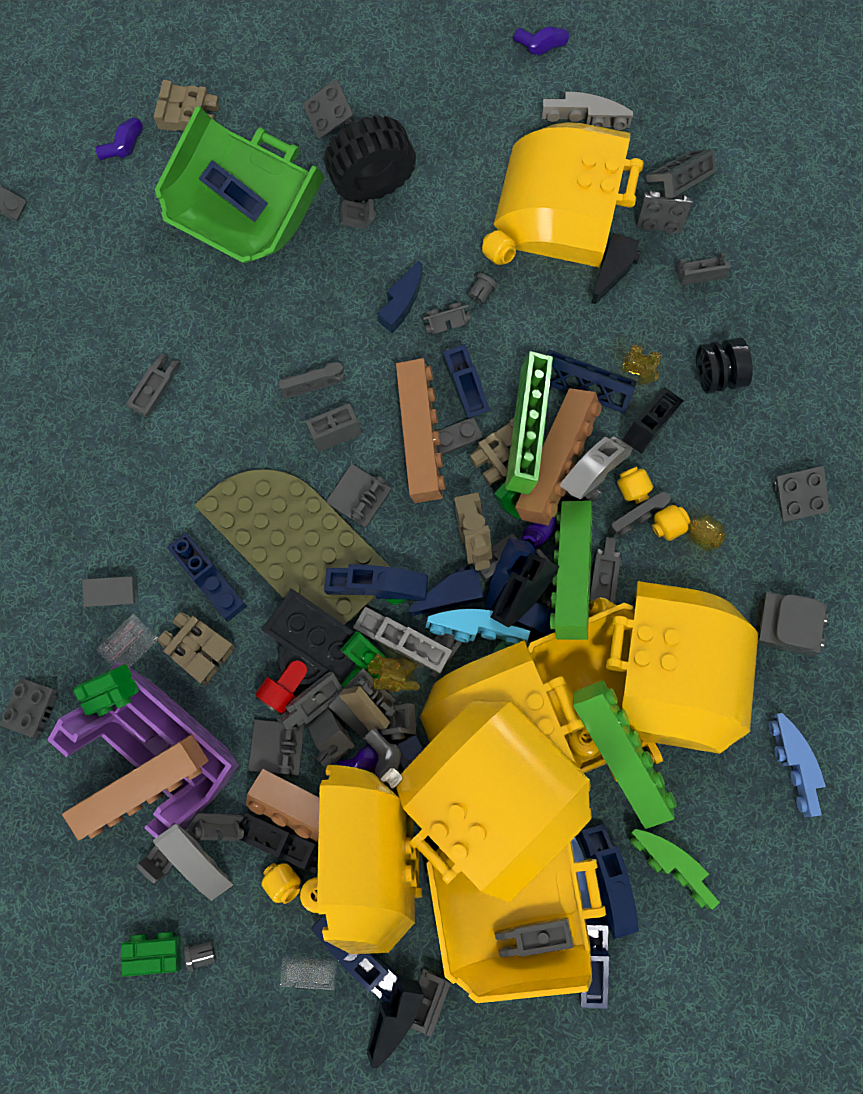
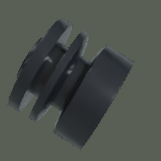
M742 337L724 340L721 345L718 342H713L710 345L702 344L698 346L696 368L701 380V387L706 394L715 393L716 390L724 391L727 386L730 389H737L750 385L753 376L752 357L749 347Z

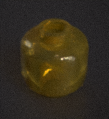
M703 515L699 519L694 518L688 526L690 541L705 551L717 550L727 535L724 532V525L709 515Z

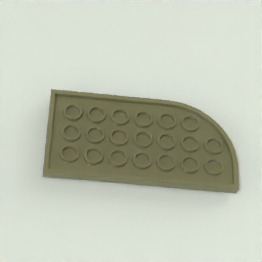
M263 469L236 474L219 483L195 504V507L282 598L292 588L345 626L376 596L326 595L324 586L327 568H348L349 564L390 567L313 488L301 479L284 472Z

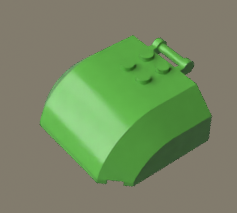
M196 106L155 188V193L161 204L163 221L242 263H248L273 254L286 245L300 226L325 177L318 167L312 165L310 171H307L293 164V161L299 155L300 147L294 144L289 145L267 133V130L261 127L257 129L252 140L249 141L229 131L211 119L201 107ZM265 142L286 153V155L282 158L260 147V145ZM212 160L268 203L255 222L199 180V177Z

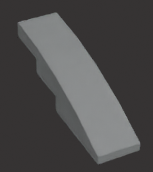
M367 607L363 609L353 627L354 630L438 673H441L452 653V650L410 627H405L388 617H384Z
M173 825L153 840L158 849L178 871L211 901L233 886L230 878L218 868L215 860L203 851L200 843L179 825Z

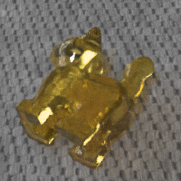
M633 345L622 363V373L630 372L639 375V385L656 381L659 378L657 365L660 363L661 354L653 351L647 356L641 353L643 351L642 347Z
M376 654L368 666L369 673L380 676L379 679H373L374 689H386L392 692L419 690V683L408 681L412 671L418 667L416 663L404 657L397 659L383 658L381 654Z

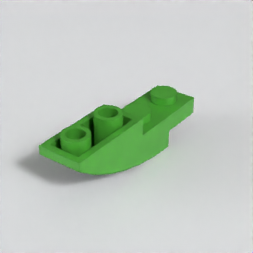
M631 829L628 832L632 836L629 840L637 851L641 852L643 850L649 856L647 862L657 873L661 871L663 874H669L674 870L673 877L682 887L687 885L693 892L691 898L700 908L705 906L707 909L713 910L720 903L702 882L709 873L688 853L675 844L652 833L638 829Z

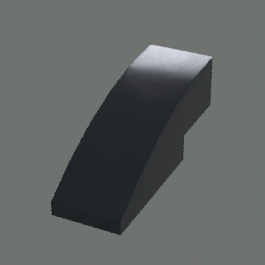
M530 552L520 575L512 572L490 618L506 627H510L541 597L560 566Z
M397 978L391 1003L380 1002L367 1048V1056L371 1068L377 1069L397 1048L410 1029L424 997V993L417 980Z

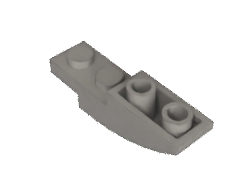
M565 92L564 99H543L542 119H547L551 122L558 121L559 119H569L572 122L586 119V124L603 128L614 127L616 130L630 128L633 118V111L625 106L592 94Z
M614 436L610 439L604 437L574 466L561 482L560 487L568 491L572 496L579 499L583 498L605 480L608 472L629 457L633 448Z

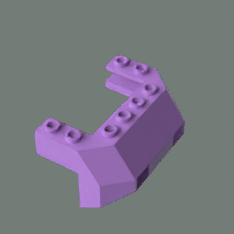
M115 662L111 670L123 664ZM128 667L132 674L131 678L135 680L139 688L138 693L130 697L131 703L118 709L116 705H112L113 710L102 716H98L97 712L89 716L85 715L80 706L59 718L48 741L65 757H68L101 736L137 768L193 734L209 761L201 767L203 772L190 781L187 777L181 780L183 784L171 792H168L167 789L163 790L169 799L157 807L153 814L156 818L145 826V829L156 838L175 824L185 830L195 813H202L226 786L239 764L223 743L157 685Z

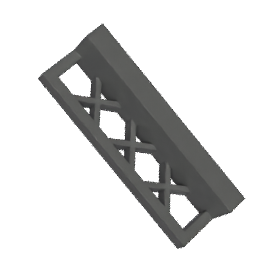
M714 149L689 151L646 175L647 182L664 181L665 197H675L716 172Z

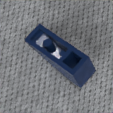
M470 567L456 569V573L449 575L427 593L426 600H418L409 607L410 617L481 602L483 594L477 570L470 569Z

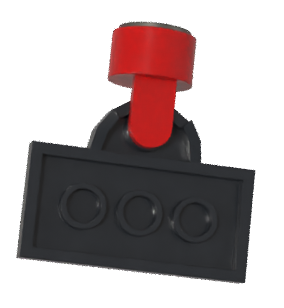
M290 588L261 629L281 643L277 663L282 675L277 682L267 676L256 691L255 698L281 716L287 711L286 706L297 697L293 692L299 684L310 685L329 671L333 672L339 683L342 684L357 666L340 651L355 632Z

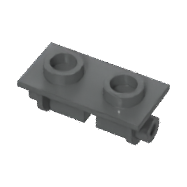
M461 302L449 305L448 311L440 313L439 309L425 312L427 317L421 320H427L428 324L424 325L426 334L431 333L434 335L446 331L445 321L448 320L451 329L467 325V322L471 321L469 312L465 313L464 308L469 307V305L462 306Z
M195 813L186 832L191 834L193 838H196L197 841H216L219 835L221 841L237 842L244 836V830L239 827L244 816Z

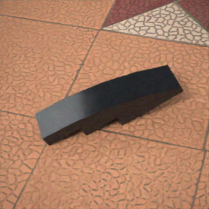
M245 812L239 824L240 829L244 830V836L239 840L318 875V844Z

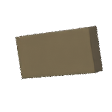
M360 686L342 690L339 695L340 698L369 731L374 728L378 730L387 728L390 721Z

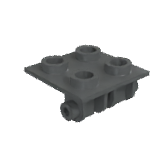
M335 79L303 103L318 139L323 138L338 126L342 125L346 128L350 125L349 123L354 121L352 117L354 114L338 79Z
M649 190V192H644L637 228H643L647 231H666L670 234L682 233L692 204L691 198L687 197L686 194H679L672 199V197L665 198V192L662 193V197H660V192Z
M351 464L326 502L332 508L366 528L392 488L384 484L385 480L377 476L374 478Z
M824 466L776 476V481L772 482L773 490L779 492L783 522L830 512Z
M363 668L344 687V689L360 686L384 715L390 717L395 713L393 707L396 700ZM339 693L328 707L363 738L369 730L340 698Z
M19 678L17 685L13 689L8 706L3 712L0 726L38 739L39 735L43 734L42 731L46 724L42 719L49 720L44 714L45 712L52 713L47 707L53 708L56 699H58V696H56L58 691Z
M254 720L248 771L261 772L264 769L270 773L299 776L305 724L300 726L295 724L289 730H286L276 721Z

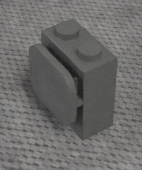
M770 592L764 593L760 596L756 631L758 632L757 645L808 656L819 654L825 645V637L822 634L823 627L828 622L826 604L816 599L797 595L785 596Z

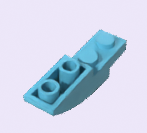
M459 609L428 616L425 627L429 628L430 632L436 635H444L445 633L453 635L454 639L460 642L474 641L476 634L480 633L481 637L485 639H501L509 646L524 640L526 643L530 634L529 630L512 625L510 627L504 626L490 618L493 611L483 609Z

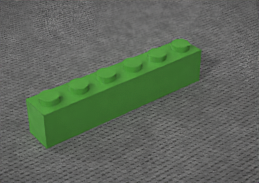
M532 351L529 352L521 366L505 485L506 490L526 495L530 494L539 479L553 361L551 356Z
M562 501L561 511H557V526H560V530H557L555 533L556 545H559V550L554 551V564L560 567L553 577V586H557V591L552 592V607L556 608L555 614L550 615V628L555 629L556 639L588 640L593 520L591 501Z
M604 680L574 691L573 707L644 828L647 829L674 820V808L677 807L676 800L672 792H667L665 789L662 774L656 772L653 768V760L648 751L644 752L641 747L642 742L636 730L632 731L629 726L630 721L624 709L620 710L617 705L618 700L612 688L608 689Z

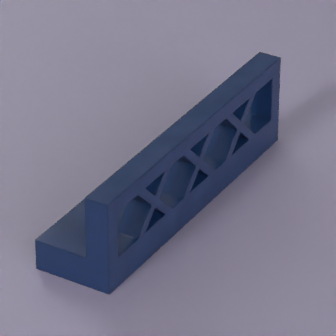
M550 349L547 351L546 355L553 357L552 368H555L560 376L553 380L550 379L551 387L564 392H568L569 388L578 390L584 388L585 391H589L588 386L596 383L601 385L604 392L597 396L601 405L625 414L637 381ZM574 375L579 378L582 385L575 388L570 387L565 378ZM620 392L627 395L623 406L614 403L610 394Z

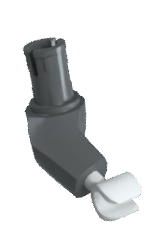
M374 728L364 737V740L379 755L374 773L384 784L390 785V788L393 790L402 780V776L398 772L401 752L396 744H390L378 732V729Z

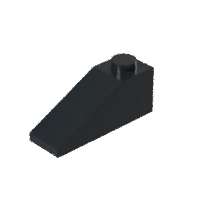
M613 233L591 303L596 304L630 271L632 264L637 265L641 251L637 250L638 240Z
M664 387L636 418L622 440L642 454L684 400Z

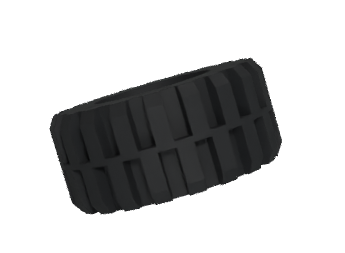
M374 115L373 118L364 117L358 122L353 121L349 123L348 127H343L339 130L337 136L334 135L331 138L330 144L327 145L325 150L324 163L335 190L346 200L355 202L365 200L367 202L368 199H381L384 195L395 192L396 188L402 187L405 184V180H409L415 169L416 153L405 128L399 121L391 117L384 116L383 118L380 115Z

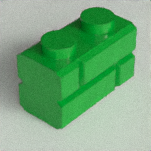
M123 664L74 687L73 691L78 701H81L80 705L85 715L89 716L97 712L98 716H102L113 710L112 705H116L118 709L131 703L130 697L138 693L139 688L135 680L131 678L132 674L128 666Z
M173 931L157 933V938L150 939L146 938V934L130 935V940L122 942L121 945L122 976L171 973L181 970V936H173Z

